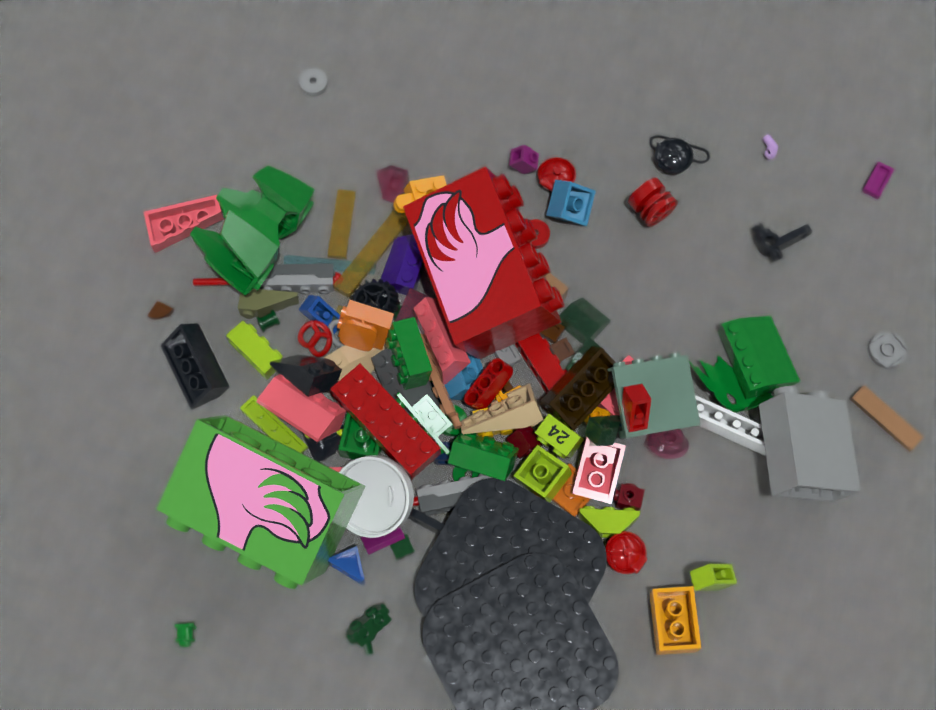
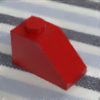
M643 384L623 388L622 405L628 432L648 429L652 399Z

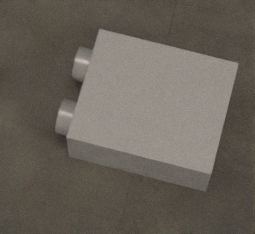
M785 386L775 389L773 398L759 404L772 496L836 502L861 492L846 400L829 398L828 392L821 390L812 391L805 395L798 394L797 387Z

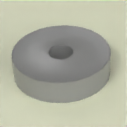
M317 68L305 70L299 77L301 91L308 96L323 94L328 86L326 74Z

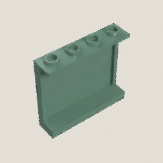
M680 352L668 354L669 358L662 359V355L650 357L651 361L644 362L643 358L632 360V364L625 365V361L613 363L614 367L607 369L608 372L612 371L622 425V431H619L620 439L700 425L688 355L681 356ZM643 384L652 399L648 429L628 432L622 405L623 388Z

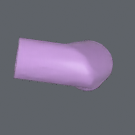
M767 134L762 138L767 145L764 153L767 159H773L777 155L779 146L771 135Z

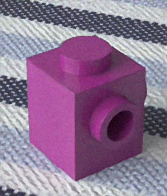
M525 144L511 149L509 166L522 174L535 171L538 168L539 153Z

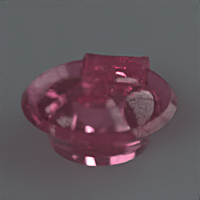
M680 429L650 434L646 446H649L656 455L662 458L677 459L687 453L689 442Z

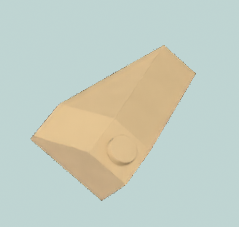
M530 383L507 393V398L501 402L497 400L492 402L486 411L479 410L462 420V433L471 434L526 428L528 426H535L540 421H543L540 407Z

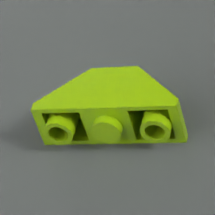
M584 506L580 508L578 518L590 525L601 538H611L614 534H620L628 530L640 516V511H635L634 508L615 510L614 507L595 509L593 506Z

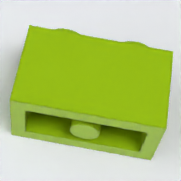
M707 564L690 571L691 582L695 591H720L738 584L732 564Z

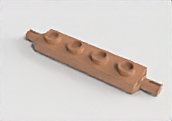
M421 334L433 370L429 381H433L435 386L432 387L433 393L442 402L439 405L441 411L451 419L454 428L459 429L462 424L458 413H456L429 351L428 343H426L423 334Z

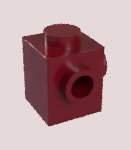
M531 426L518 428L507 438L509 443L519 448L518 458L528 457L537 445H542L537 440L538 436Z
M632 483L621 484L620 489L615 490L613 501H617L615 508H634L635 511H640L645 489L638 488L637 485Z

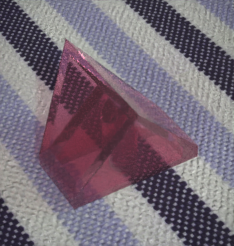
M391 164L376 171L382 199L394 203L398 195L405 193L404 188L409 183V170Z

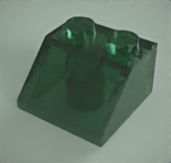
M582 297L572 302L560 314L562 322L559 324L563 325L570 335L587 348L609 325L611 320Z

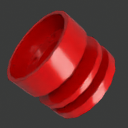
M652 178L643 183L632 193L628 200L629 205L636 213L641 212L640 217L642 220H645L648 227L655 226L663 221L678 204V201L672 197L670 192H665L666 187L658 178Z

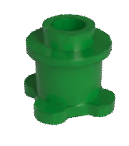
M194 623L174 624V628L177 630V639L174 640V643H177L179 647H191V643H195L193 630H196L197 626H194Z

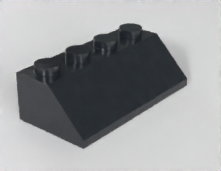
M198 323L180 324L160 345L191 410L219 398L229 388Z

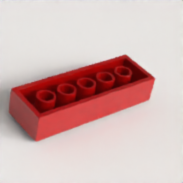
M361 363L330 388L332 396L382 450L406 471L411 480L441 454V448Z

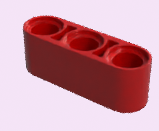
M500 358L493 359L466 392L464 397L465 403L475 410L487 408L512 377L513 368Z

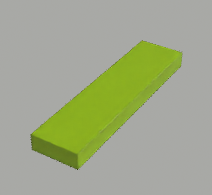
M253 395L240 407V410L268 437L302 454L308 449V446L275 414L256 402V396Z

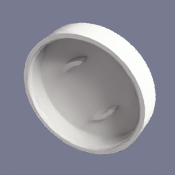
M369 455L355 459L341 469L339 473L365 485V489L346 527L348 530L359 536L376 538L387 535L403 525L411 513L414 492L408 474L397 462L384 456Z

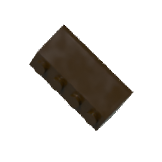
M591 346L540 402L553 416L575 431L615 388L612 371L608 372L607 369L614 367L613 363L616 362L602 347Z

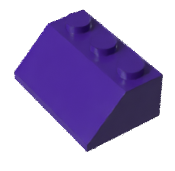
M413 234L394 239L381 276V280L387 281L390 285L394 286L397 293L410 297L415 296L425 266Z

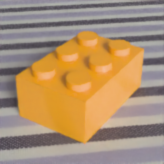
M694 586L652 589L650 592L656 655L697 653L701 649Z

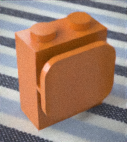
M349 300L348 306H343L337 328L340 329L338 336L341 343L362 351H370L372 348L382 350L394 314Z

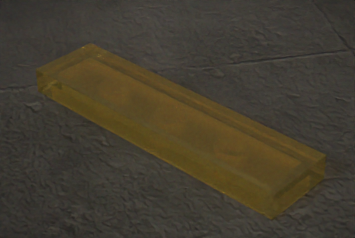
M342 189L337 191L327 254L328 258L345 260L347 258L356 191Z

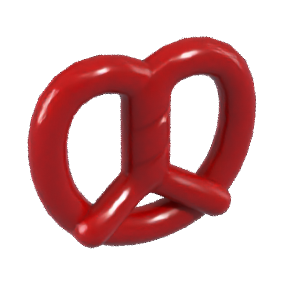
M318 320L306 322L300 328L297 336L299 344L309 349L310 353L315 357L325 356L332 346L333 337L330 329L326 324ZM309 327H312L315 333L307 343L304 341L303 335ZM321 337L327 338L324 349L320 352L316 351L315 345Z

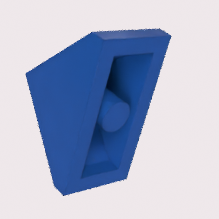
M357 546L329 558L328 563L331 567L364 586L365 578Z

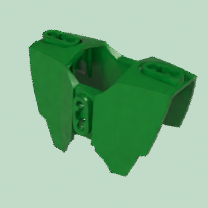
M269 165L252 176L261 192L250 190L246 193L228 188L221 189L216 197L225 218L220 233L196 226L190 233L192 239L205 253L204 260L223 279L244 295L250 293L253 288L257 291L259 290L276 263L280 247L279 239L297 230L314 204L311 200L314 195V188Z

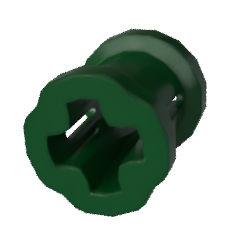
M271 310L270 313L262 317H256L263 333L274 325H280L274 310Z

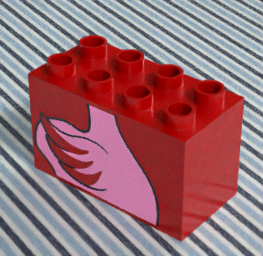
M486 166L403 206L454 345L477 359H482L495 353V351H500L518 341L561 323L562 321L557 310L565 307L557 287H551L546 277H544L551 273V269L542 252L537 253L532 244V241L537 239V234L531 221L528 218L524 219L518 209L524 206V202L515 185L510 186L504 174L495 176Z

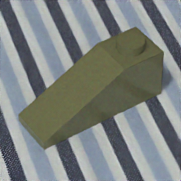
M252 289L246 295L240 292L239 314L244 318L252 319L258 316L262 317L270 313L271 310L276 312L299 304L298 292L259 289L258 291Z

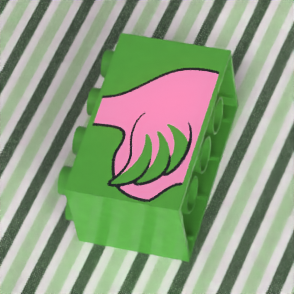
M227 415L196 420L156 510L168 516L165 523L169 527L181 532H189L190 528L204 534L201 542L207 547L217 551H224L227 546L240 553L237 558L240 564L253 570H260L263 565L276 572L273 579L278 584L289 589H296L298 584L303 586L326 572L329 566L328 560L334 555L365 489V485Z

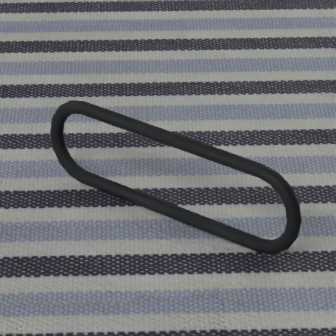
M658 134L653 135L649 140V144L654 150H656V147L652 145V140L655 137H660L663 139H668L669 137ZM689 144L691 147L703 150L707 153L706 160L699 161L693 159V162L703 164L710 159V154L707 149Z

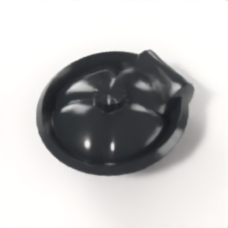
M668 138L661 143H657L654 160H656L662 170L668 173H681L692 164L693 150L683 139Z

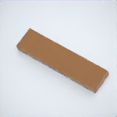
M865 385L850 399L909 452L924 438Z

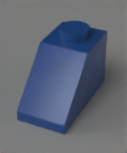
M309 295L298 309L309 320H318L327 326L331 321L340 319L339 313L321 297ZM337 325L334 326V328H333L334 334H335V333L337 332V330L339 329V328H337Z

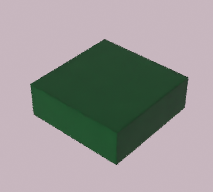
M407 533L404 534L405 539L389 545L396 561L415 553Z

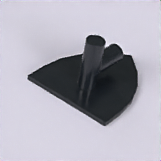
M337 432L318 442L312 438H306L305 434L302 433L313 459L318 462L331 457L339 449L341 436Z

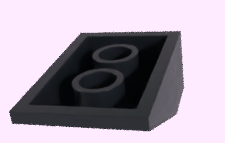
M300 354L270 361V365L307 396L329 391L338 382L342 371L330 359Z

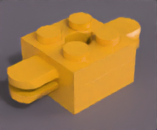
M444 175L409 181L404 188L405 194L398 195L394 200V209L398 213H405L403 206L446 186Z

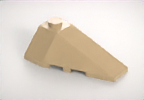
M386 341L384 343L382 350L387 348ZM345 345L324 358L334 361L342 369L338 380L340 381L359 363L370 374L374 372L375 366L371 358L382 350L372 348L370 351H362Z

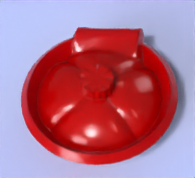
M561 157L546 159L538 169L539 184L552 192L555 180L574 183L576 179L575 167L570 161Z
M623 531L620 534H614L607 542L605 548L607 562L611 568L619 573L638 574L648 560L644 542L638 535L632 532Z

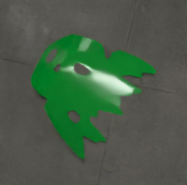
M719 355L717 356L718 362L715 363V366L699 360L708 376L689 360L690 365L705 386L714 392L716 399L724 407L732 412H743L758 408L759 404L774 397L771 393H766L746 399L734 369ZM727 394L732 395L736 399V404H731Z

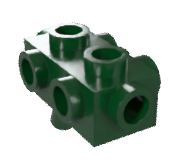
M383 603L370 606L364 612L365 615L360 619L354 620L349 625V629L345 631L347 633L345 638L351 645L356 644L361 648L364 646L366 655L373 654L371 641L376 638V634L392 621L388 615L390 613L389 609Z

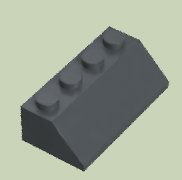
M385 348L371 358L383 388L395 400L398 398L396 394L399 392L412 407L427 394L440 409V404L433 393L429 380L427 385L404 390L403 385L399 384L397 379L398 370L397 367L393 366L391 360V349ZM407 407L404 408L408 414L411 413Z

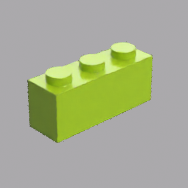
M242 320L226 334L228 342L266 380L277 372L270 365V361L282 359V354L276 348L273 350L269 346V341L264 336L260 337L252 324L249 323L247 325Z

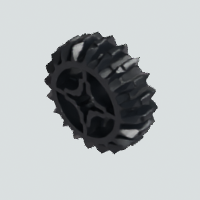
M373 278L370 283L365 280V284L363 286L359 284V289H353L354 295H350V299L393 314L399 309L397 305H400L399 295L394 286L381 279L376 281Z

